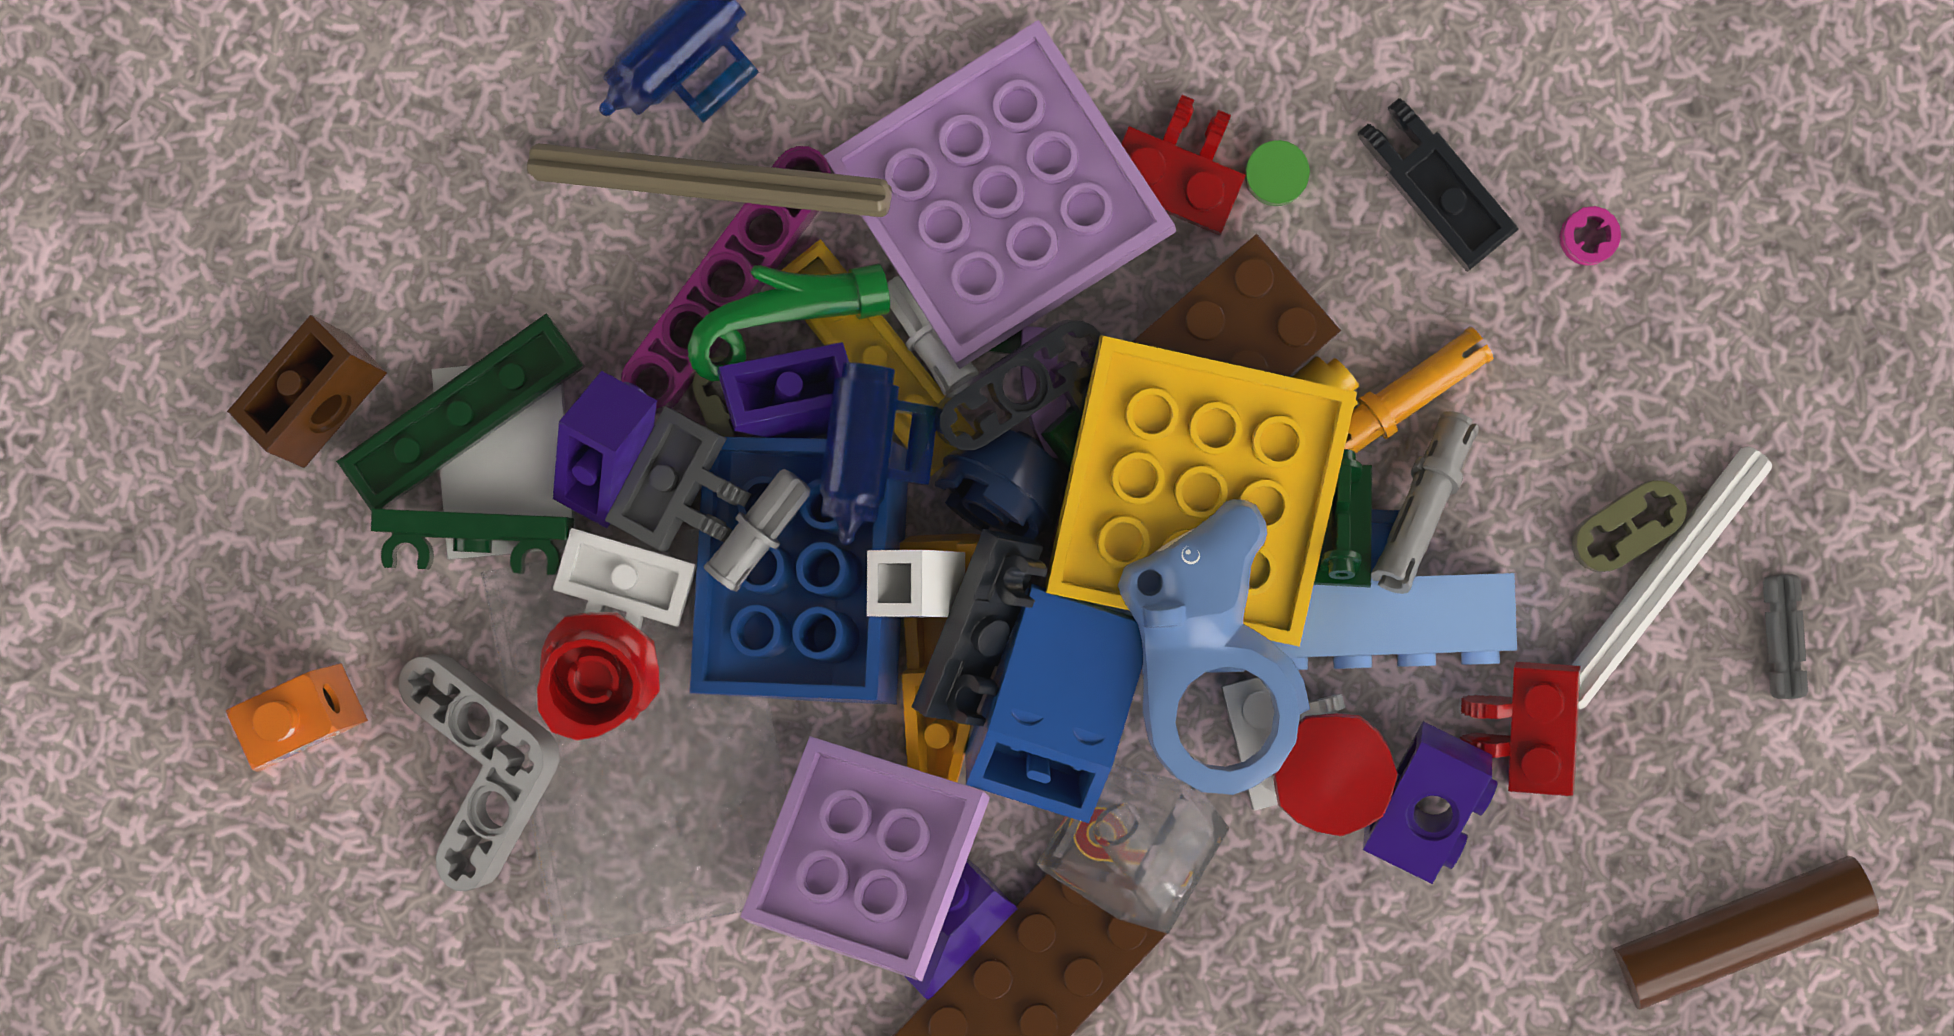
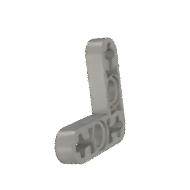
M444 654L416 657L408 661L400 673L399 692L403 702L413 712L483 765L436 854V869L440 879L455 891H469L492 883L499 875L557 770L560 760L559 747L555 738L547 729L453 658ZM426 673H435L433 685L442 692L441 694H428L431 684L424 678ZM460 693L458 696L454 698V700L448 696L451 694ZM474 702L482 704L490 716V727L484 737L475 735L468 724L467 714ZM503 740L509 743L508 745L497 747ZM529 744L531 748L528 752V757L534 762V766L524 768L522 764L525 755L516 747ZM492 791L500 793L506 799L509 806L508 819L503 826L493 823L486 811V802ZM481 838H484V839H487V840H491V841H488V842H484V843H480V844H479ZM476 847L470 858V862L476 868V871L467 873L465 867L468 860L461 852Z

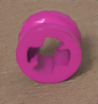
M1597 206L1583 207L1570 215L1562 224L1559 234L1560 246L1565 255L1574 263L1584 266L1597 265L1611 257L1619 247L1621 240L1620 225L1615 216L1604 208ZM1587 219L1595 220L1599 223L1596 231L1604 228L1606 232V242L1597 244L1593 249V253L1584 252L1581 249L1585 244L1584 241L1576 244L1574 239V230H1579L1586 226Z

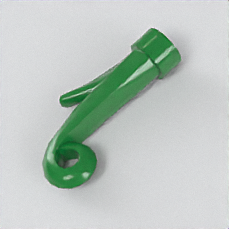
M873 264L849 269L848 273L814 275L785 272L762 265H755L751 269L754 279L776 289L755 293L727 303L706 315L693 330L688 344V358L692 368L700 377L712 382L720 381L717 372L720 366L745 362L746 346L742 335L737 329L779 322L856 315L858 319L889 314L890 296L883 268L880 264ZM720 337L727 341L729 353L723 361L713 362L709 358L710 346Z

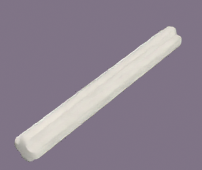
M1750 446L1739 450L1685 519L1682 526L1674 533L1572 665L1581 666L1579 709L1587 706L1770 472L1772 463L1760 451Z

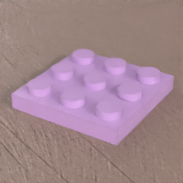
M809 736L740 917L748 923L922 981L990 797L982 790Z

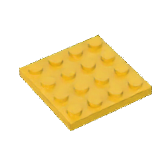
M1100 335L1044 588H1046V593L1129 610L1118 588V583L1125 566L1148 557L1168 542L1196 528L1212 516L1226 501L1232 499L1246 500L1256 504L1266 522L1267 537L1265 543L1256 553L1251 565L1249 591L1243 623L1270 641L1300 647L1357 392Z

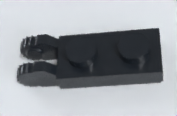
M1398 98L1388 107V111L1396 126L1419 146L1403 160L1390 145L1386 136L1371 124L1363 127L1357 132V135L1380 165L1388 171L1386 174L1387 178L1465 271L1468 272L1519 229L1438 131L1433 134L1420 117L1415 114L1414 110L1404 100Z

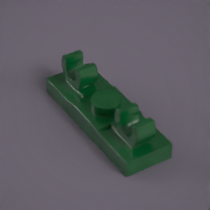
M372 509L371 531L392 533V536L385 541L381 549V561L384 568H396L399 548L404 544L410 543L418 551L417 568L429 570L433 564L434 551L431 543L425 538L428 537L453 539V551L492 553V540L520 541L513 548L510 555V566L513 573L524 574L526 555L533 549H540L547 557V575H557L562 556L553 540H567L570 529L574 528V518L393 509Z

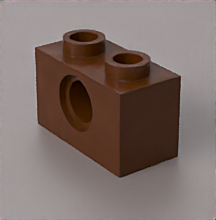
M310 315L227 412L266 452L305 468L384 378L387 372L348 333Z

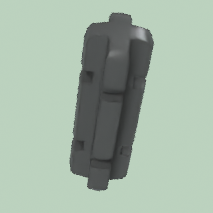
M1794 574L1770 575L1765 577L1763 581L1764 603H1770V612H1765L1768 663H1774L1775 671L1769 672L1770 693L1773 698L1777 699L1802 698L1808 693L1807 671L1801 670V662L1806 661L1803 610H1797V601H1802L1801 580L1798 575Z

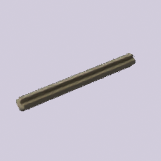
M538 143L531 147L527 162L528 174L537 181L873 217L887 215L892 199L891 186L888 185L887 181L879 178Z

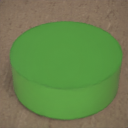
M1282 140L1269 141L1260 145L1248 159L1245 167V182L1252 196L1261 203L1270 206H1283L1296 200L1306 188L1310 176L1309 163L1305 154L1294 144Z

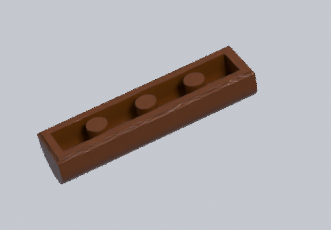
M1846 856L1615 947L1613 950L1635 1006L1641 1010L1879 916V906L1864 869L1854 857Z

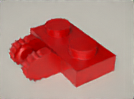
M1181 95L1163 140L1129 126L1121 144L1167 214L1220 236L1246 176L1213 161L1231 115L1218 110L1217 114L1211 118L1204 134L1206 140L1200 154L1197 155L1176 146L1182 130L1188 126L1194 111L1193 103L1195 101L1192 98Z
M1516 662L1513 672L1512 697L1468 695L1461 698V714H1465V716L1477 719L1511 717V736L1478 732L1460 736L1461 740L1491 754L1492 758L1510 756L1509 792L1573 796L1576 775L1581 666Z

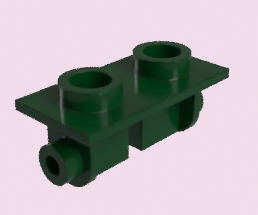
M1344 449L1314 585L1370 588L1372 465H1362L1356 461V453L1354 451Z

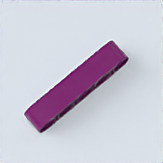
M796 146L787 149L772 165L773 168L792 169L801 163H809L816 166L821 173H831L827 159L818 150L809 146ZM744 203L628 360L621 373L622 382L636 385L639 374L647 368L661 367L666 371L669 378L668 388L662 397L656 399L655 414L662 413L665 406L669 408L674 407L691 386L696 374L688 358V349L678 347L674 340V329L677 323L687 316H698L703 319L706 315L727 303L759 293L765 283L754 279L751 274L753 266L762 265L777 269L819 211ZM763 214L775 215L783 222V232L780 238L768 246L757 245L749 238V227L752 221ZM725 265L740 267L745 274V283L742 290L731 297H720L713 293L711 287L714 273ZM718 337L710 346L709 358L713 356L724 339Z

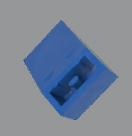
M1031 584L1027 596L1032 597L1035 602L1032 608L1022 607L993 678L999 690L996 696H986L979 713L986 718L984 726H974L965 750L966 785L1089 823L1112 769L1143 667L1142 639L1138 624L1133 616L1087 601L1046 593V588Z

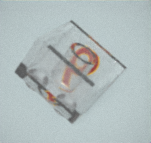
M1113 763L1089 823L1065 816L1036 864L1042 871L1114 917L1169 934L1230 828L1204 792H1200L1181 780Z

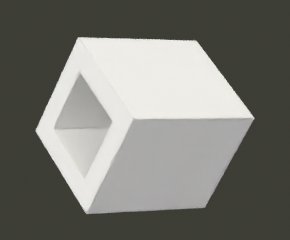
M867 550V616L948 617L965 576V552Z

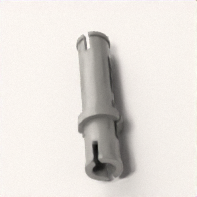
M1453 411L1443 412L1439 417L1432 440L1424 456L1416 459L1411 469V476L1413 478L1411 488L1397 515L1383 552L1371 573L1372 580L1379 581L1378 585L1380 587L1400 594L1410 591L1418 571L1417 569L1423 555L1426 553L1444 506L1450 495L1457 493L1463 481V474L1460 471L1466 455L1479 432L1478 425L1471 424L1472 419L1470 417Z

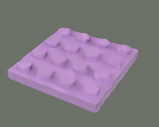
M1039 19L824 155L834 174L884 179L891 186L892 199L888 214L883 217L861 215V217L959 369L1176 232L1175 224Z

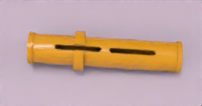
M1469 326L1461 335L1403 376L1394 380L1377 394L1369 391L1358 398L1359 406L1353 410L1344 449L1358 453L1380 436L1384 439L1390 438L1398 432L1396 425L1417 412L1424 405L1484 364L1493 361V354L1487 344L1465 358L1462 356L1463 352L1483 339L1482 336L1473 327Z

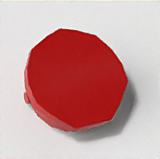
M618 612L568 614L547 635L541 650L540 678L537 685L538 712L552 733L577 741L599 737L617 728L628 719L634 721L660 692L659 665L654 640Z
M1333 713L1309 715L1299 721L1296 744L1279 771L1273 774L1278 806L1296 823L1316 832L1342 837L1365 828L1384 816L1391 800L1398 774L1390 748L1378 729L1360 715Z

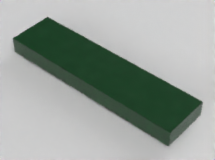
M544 314L336 462L371 511L372 509H385L584 369L585 366L548 314Z

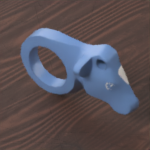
M1232 499L1226 501L1212 516L1196 528L1168 542L1148 557L1125 566L1118 583L1121 597L1136 620L1142 639L1143 717L1149 743L1157 759L1171 775L1200 792L1234 795L1255 787L1279 771L1296 744L1300 714L1310 710L1305 682L1293 660L1265 636L1243 623L1249 591L1251 565L1256 553L1265 543L1267 537L1266 522L1256 504L1246 500ZM1223 667L1244 669L1259 677L1270 693L1274 709L1272 730L1262 748L1246 761L1226 767L1204 764L1192 757L1181 744L1175 723L1178 702L1188 685L1205 672Z

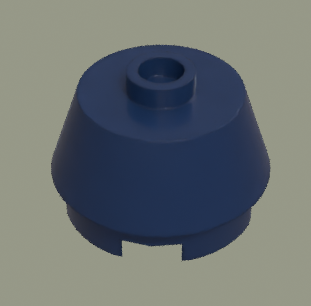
M1009 429L976 450L956 448L943 458L944 470L934 485L943 490L949 488L952 493L946 500V505L967 523L981 532L983 529L988 530L990 527L1014 535L1029 537L1034 541L1037 540L1041 532L1051 530L1064 473L1059 464L1044 450L1042 444L1037 439L1027 433L1015 432Z

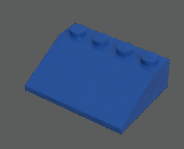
M725 437L727 439L710 472L741 487L752 495L745 507L739 504L732 505L719 498L716 492L702 485L700 512L711 514L726 522L727 527L734 530L739 523L736 520L738 513L741 512L746 515L779 471L784 469L801 478L808 485L810 495L776 538L780 542L778 548L770 547L740 585L741 587L737 592L721 584L704 569L706 562L710 561L724 542L699 530L690 693L897 705L901 617L867 616V550H900V542L905 540L910 450L891 440Z

